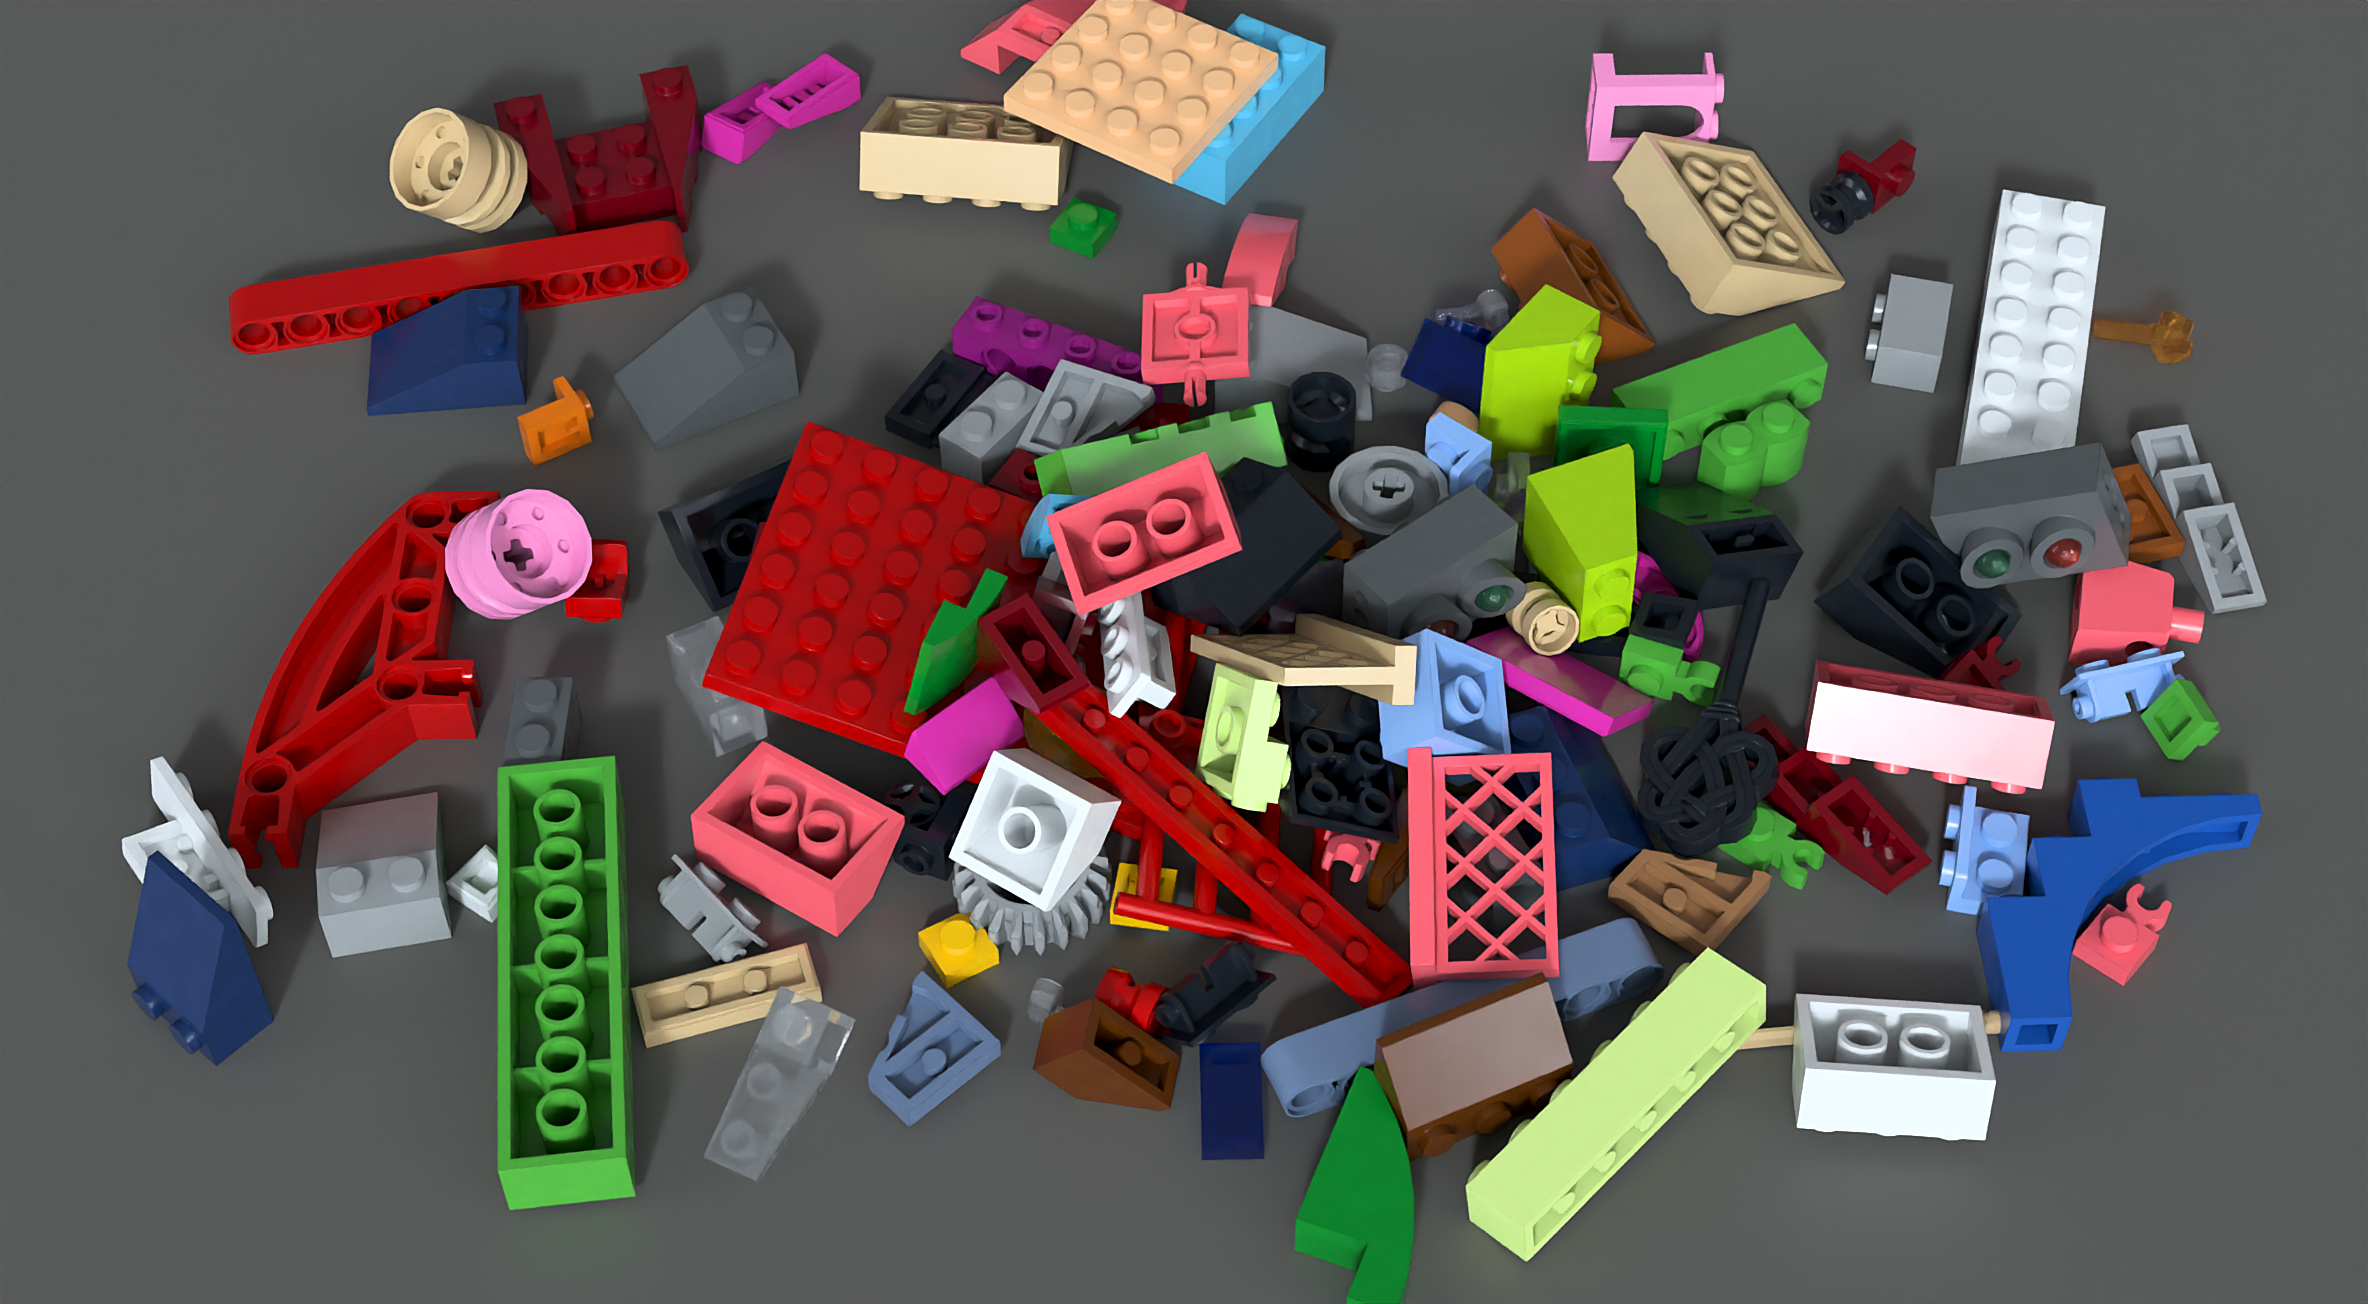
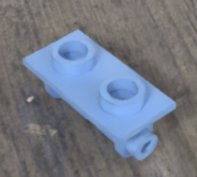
M2153 648L2129 656L2127 664L2110 667L2108 660L2091 662L2075 669L2076 677L2059 691L2061 695L2076 692L2077 697L2072 702L2074 714L2077 719L2086 718L2090 723L2131 712L2125 694L2128 692L2132 693L2137 711H2143L2176 678L2184 679L2181 674H2174L2172 665L2185 655L2183 651L2162 655L2160 648Z

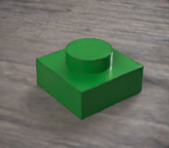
M1074 197L1049 227L1050 243L1094 259L1118 229V214Z

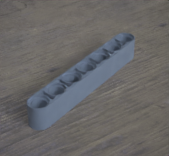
M1622 918L1558 940L1559 977H1547L1546 979L1549 982L1561 1024L1648 992L1662 980L1665 968L1637 921L1633 918ZM1546 945L1516 956L1520 960L1546 959ZM1526 978L1443 981L1285 1037L1268 1047L1262 1054L1260 1062L1286 1115L1296 1118L1308 1116L1344 1103L1360 1066L1371 1069L1374 1073L1377 1038Z

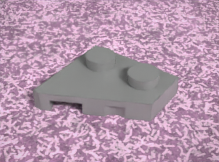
M1060 359L1016 445V449L1019 448L1040 458L1061 449L1096 442L1113 436L1153 405L1156 399L1153 388Z

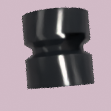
M1312 372L1299 377L1291 384L1288 390L1286 452L1291 461L1302 469L1311 472H1330L1335 470L1340 463L1354 453L1356 391L1352 384L1341 375L1330 372Z

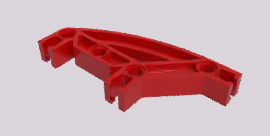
M437 491L420 493L411 497L387 518L356 550L313 604L288 644L271 677L246 745L228 830L231 845L241 856L245 869L261 867L262 853H256L255 850L260 833L265 829L266 841H273L282 868H299L307 819L415 741L477 739L479 721L473 707H481L483 693L474 660H447L457 595L454 593L446 574L445 547L452 529L467 514L500 500L499 491ZM376 651L373 674L354 687L362 671Z

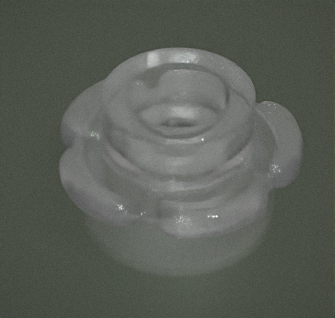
M1381 344L1371 349L1362 366L1365 370L1363 377L1367 384L1384 392L1403 388L1406 385V380H1410L1414 373L1413 365L1409 362L1408 353L1402 347L1394 344Z

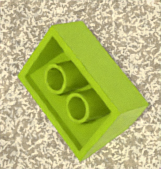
M1545 284L1486 346L1478 434L1492 442L1491 461L1553 454L1558 406H1589L1590 394L1597 381V375L1593 373L1594 360L1602 342L1601 336L1598 335L1601 311Z

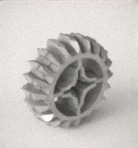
M1102 845L1099 854L1072 884L1073 886L1067 890L1050 911H1043L956 861L954 863L955 879L952 883L954 897H957L959 913L967 914L972 912L970 924L974 930L977 931L984 928L989 936V940L996 947H999L1006 941L1011 942V949H1013L1016 956L1024 945H1034L1035 950L1041 956L1048 943L1054 942L1062 950H1065L1069 942V934L1085 939L1088 932V923L1100 924L1103 906L1108 905L1111 897L1109 881L1112 880L1111 864L1108 863V858H1106L1104 845Z

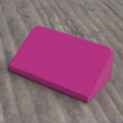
M991 676L913 731L904 756L945 795L987 765L994 750L1009 749L1026 736L1027 730L1010 699L1007 698L994 677Z

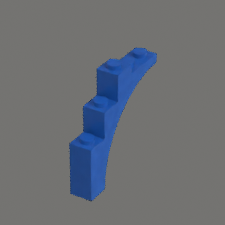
M2097 777L2089 780H2078L2067 812L2072 837L2051 835L2045 838H2033L2025 864L2024 884L2027 897L2018 894H2006L2000 897L1986 898L1976 929L1992 1010L1999 1011L2001 1019L2000 1033L1997 1034L2000 1051L2061 1050L2073 1018L2069 985L2072 948L2076 937L2096 910L2127 883L2163 864L2204 852L2248 848L2263 814L2258 794L2233 795L2223 792L2203 796L2160 794L2153 797H2141L2136 778L2112 779L2109 777Z

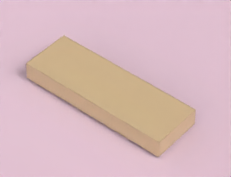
M807 942L631 988L646 1048L823 1002Z

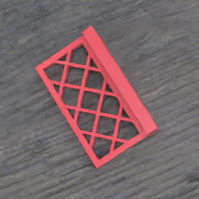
M1431 747L1408 748L1410 965L1414 990H1420L1437 984L1438 981L1528 978L1543 972L1546 978L1559 977L1551 753L1432 757ZM1540 772V787L1524 802L1502 785L1514 773ZM1490 773H1496L1493 777L1489 775ZM1471 774L1483 786L1469 800L1462 804L1446 791L1445 775ZM1493 793L1514 810L1494 830L1473 813ZM1540 803L1541 817L1533 811ZM1446 806L1454 812L1447 820ZM1523 819L1542 833V840L1525 856L1504 839ZM1463 821L1485 838L1465 858L1447 844V836ZM1494 846L1516 864L1496 884L1474 867ZM1542 856L1543 871L1535 865ZM1447 859L1456 866L1448 874ZM1525 872L1544 887V894L1527 911L1505 893ZM1465 874L1487 892L1466 913L1448 898V890ZM1495 901L1499 902L1517 918L1498 939L1493 937L1475 921ZM1544 910L1545 926L1536 919ZM1448 913L1457 920L1449 929ZM1528 927L1546 942V959L1520 960L1506 947ZM1466 929L1488 947L1475 961L1449 962V945ZM1498 955L1502 960L1493 959Z

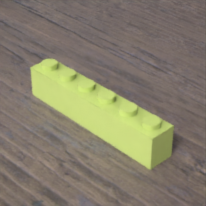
M1708 947L1691 964L1689 962L1682 964L1671 977L1668 987L1653 1002L1646 1001L1641 1004L1634 1012L1629 1025L1613 1041H1604L1592 1055L1589 1065L1574 1080L1567 1079L1563 1081L1554 1091L1549 1104L1533 1120H1524L1517 1126L1509 1139L1508 1145L1491 1161L1484 1160L1473 1170L1466 1185L1470 1221L1528 1262L1733 1055L1754 1031L1766 1021V985Z

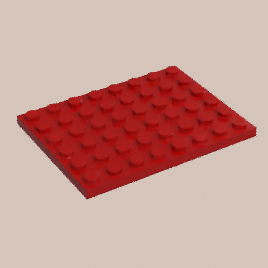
M807 421L706 670L702 687L907 759L904 753L913 731L992 676L980 659L966 679L943 700L915 716L904 712L922 642L944 600L962 608H967L986 568L1008 576L999 608L1026 593L1030 597L1032 596L1038 577L1042 576L1048 559L1023 557L1020 540L1037 504ZM1149 588L1142 590L1141 597L1144 616L1164 626L1166 610L1154 606ZM1095 609L1092 612L1098 614V609ZM1187 618L1177 711L1179 714L1181 713L1197 654L1190 651L1191 634H1204L1206 624ZM1097 620L1088 646L1078 643L1073 658L1090 680V683L1107 697V690L1104 687L1105 670L1103 655L1101 654L1100 622ZM1010 699L1027 730V734L1009 749L1026 748L1122 800L1109 831L1141 842L1144 812L1028 708ZM1134 701L1125 714L1136 723L1139 705L1155 708V706L1146 701ZM987 765L966 780L979 785Z

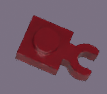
M1998 635L1979 644L1974 650L1971 649L1959 655L1937 680L2006 691L2000 681L2016 674L2020 669L2021 662L2018 658L2004 665L1998 661L1995 651L1997 646L2003 641Z

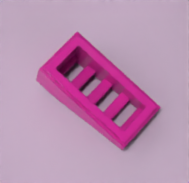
M825 52L756 98L755 107L790 130L848 108L861 100L860 77L858 73ZM782 105L787 106V107L790 108L791 110H790V111L786 110L785 108L782 107Z
M762 81L704 115L701 142L703 148L735 164H740L752 156L783 126L755 107V99L773 88V86ZM782 105V107L785 108L786 110H788V111L791 110V109L788 108L787 106Z

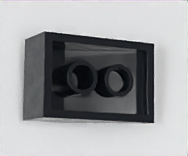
M1901 506L1895 508L1863 532L1814 600L1816 605L1854 639L1935 679L1959 655L1971 649L1974 650L1979 644L1999 635L2003 641L1996 648L1995 654H1997L2022 617L1993 588L1976 589L1967 586L1961 579V560Z

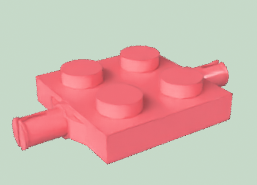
M1197 262V277L1195 275L1194 263H1190L1185 269V288L1169 293L1143 294L1141 373L1143 384L1185 382L1183 400L1185 404L1191 407H1195V391L1198 407L1205 404L1207 400V380L1250 377V298L1248 286L1234 288L1207 286V266Z

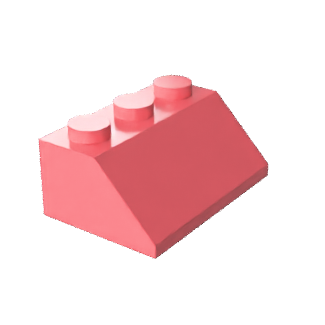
M1206 451L1045 516L1076 611L1080 616L1243 550L1240 529L1226 490Z
M762 741L691 814L696 860L704 862L712 869L838 937L873 898L904 827L905 816Z

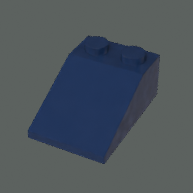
M519 286L466 290L373 333L367 397L368 415L526 404L528 325Z
M158 850L147 859L128 959V967L137 986V989L132 992V996L149 1018L156 1020L162 1016L171 1024L169 1026L171 1034L186 1052L193 1055L199 1050L215 1066H218L271 1024L274 1019L235 918Z

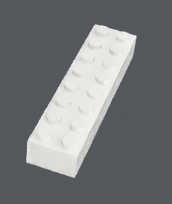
M2003 190L1992 233L1956 466L2075 446L2105 206Z

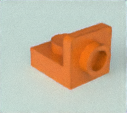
M563 375L553 379L556 401L517 417L525 453L534 467L592 442L587 421L594 417L590 402L581 389L574 391Z

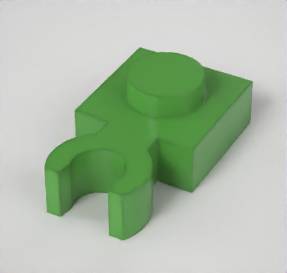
M1629 634L1622 653L1618 681L1647 696L1652 695L1672 701L1675 692L1683 694L1687 700L1694 704L1708 706L1716 694L1717 685L1715 684L1721 668L1707 661H1695L1692 663L1683 661L1684 650Z
M1761 802L1757 803V821L1751 834L1737 843L1717 846L1753 870L1764 872L1770 864L1779 869L1783 881L1796 889H1802L1805 886L1808 871L1796 863H1807L1812 868L1819 870L1822 867L1825 856L1824 850L1818 844L1808 840H1794L1797 825Z

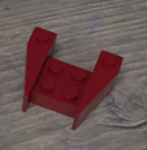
M688 65L663 68L639 74L647 122L628 124L622 127L578 134L554 140L542 93L493 103L499 131L511 135L521 145L526 157L527 184L525 192L530 196L531 203L539 214H545L552 222L558 236L614 228L673 215L676 216L681 232H688L692 211V191L694 183L697 182L699 171L698 157L699 152H702L703 148L701 143L703 131L698 98Z

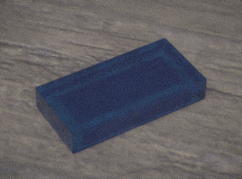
M1260 1042L1199 1044L1202 1160L1264 1159Z

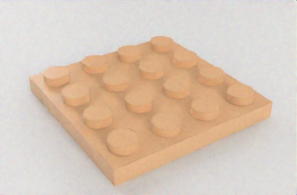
M1097 0L1004 94V110L1173 184L1277 71L1278 54L1152 0Z

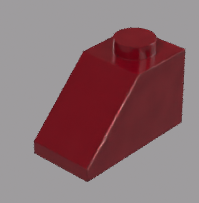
M1028 593L977 620V654L1007 698L1037 714H1041L1090 687V680Z

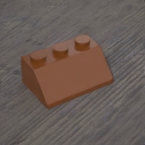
M1533 207L1491 248L1492 253L1501 266L1498 270V275L1511 290L1517 293L1521 300L1518 304L1519 310L1547 284L1601 311L1598 335L1601 336L1602 342L1595 357L1594 366L1648 352L1656 345L1609 266L1591 240Z

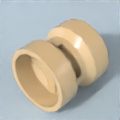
M1537 581L1526 583L1527 592L1524 600L1517 607L1506 613L1507 621L1538 654L1546 656L1560 654L1568 649L1576 640L1579 632L1578 616L1547 584Z

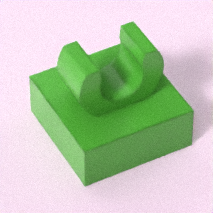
M2176 678L2140 716L2168 759L2183 761L2198 745H2207L2222 730L2218 725L2219 721L2190 680Z

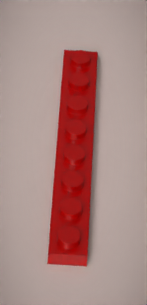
M1091 683L1090 687L1041 714L1030 710L1363 1009L1403 996L1414 986L1410 965L1125 713L1121 718L1110 714L1107 697Z

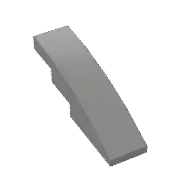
M2188 424L2137 432L2131 440L2137 461L2186 541L2182 554L2178 557L2210 613L2216 614L2263 606L2267 600L2234 502L2224 504L2211 462L2200 463Z

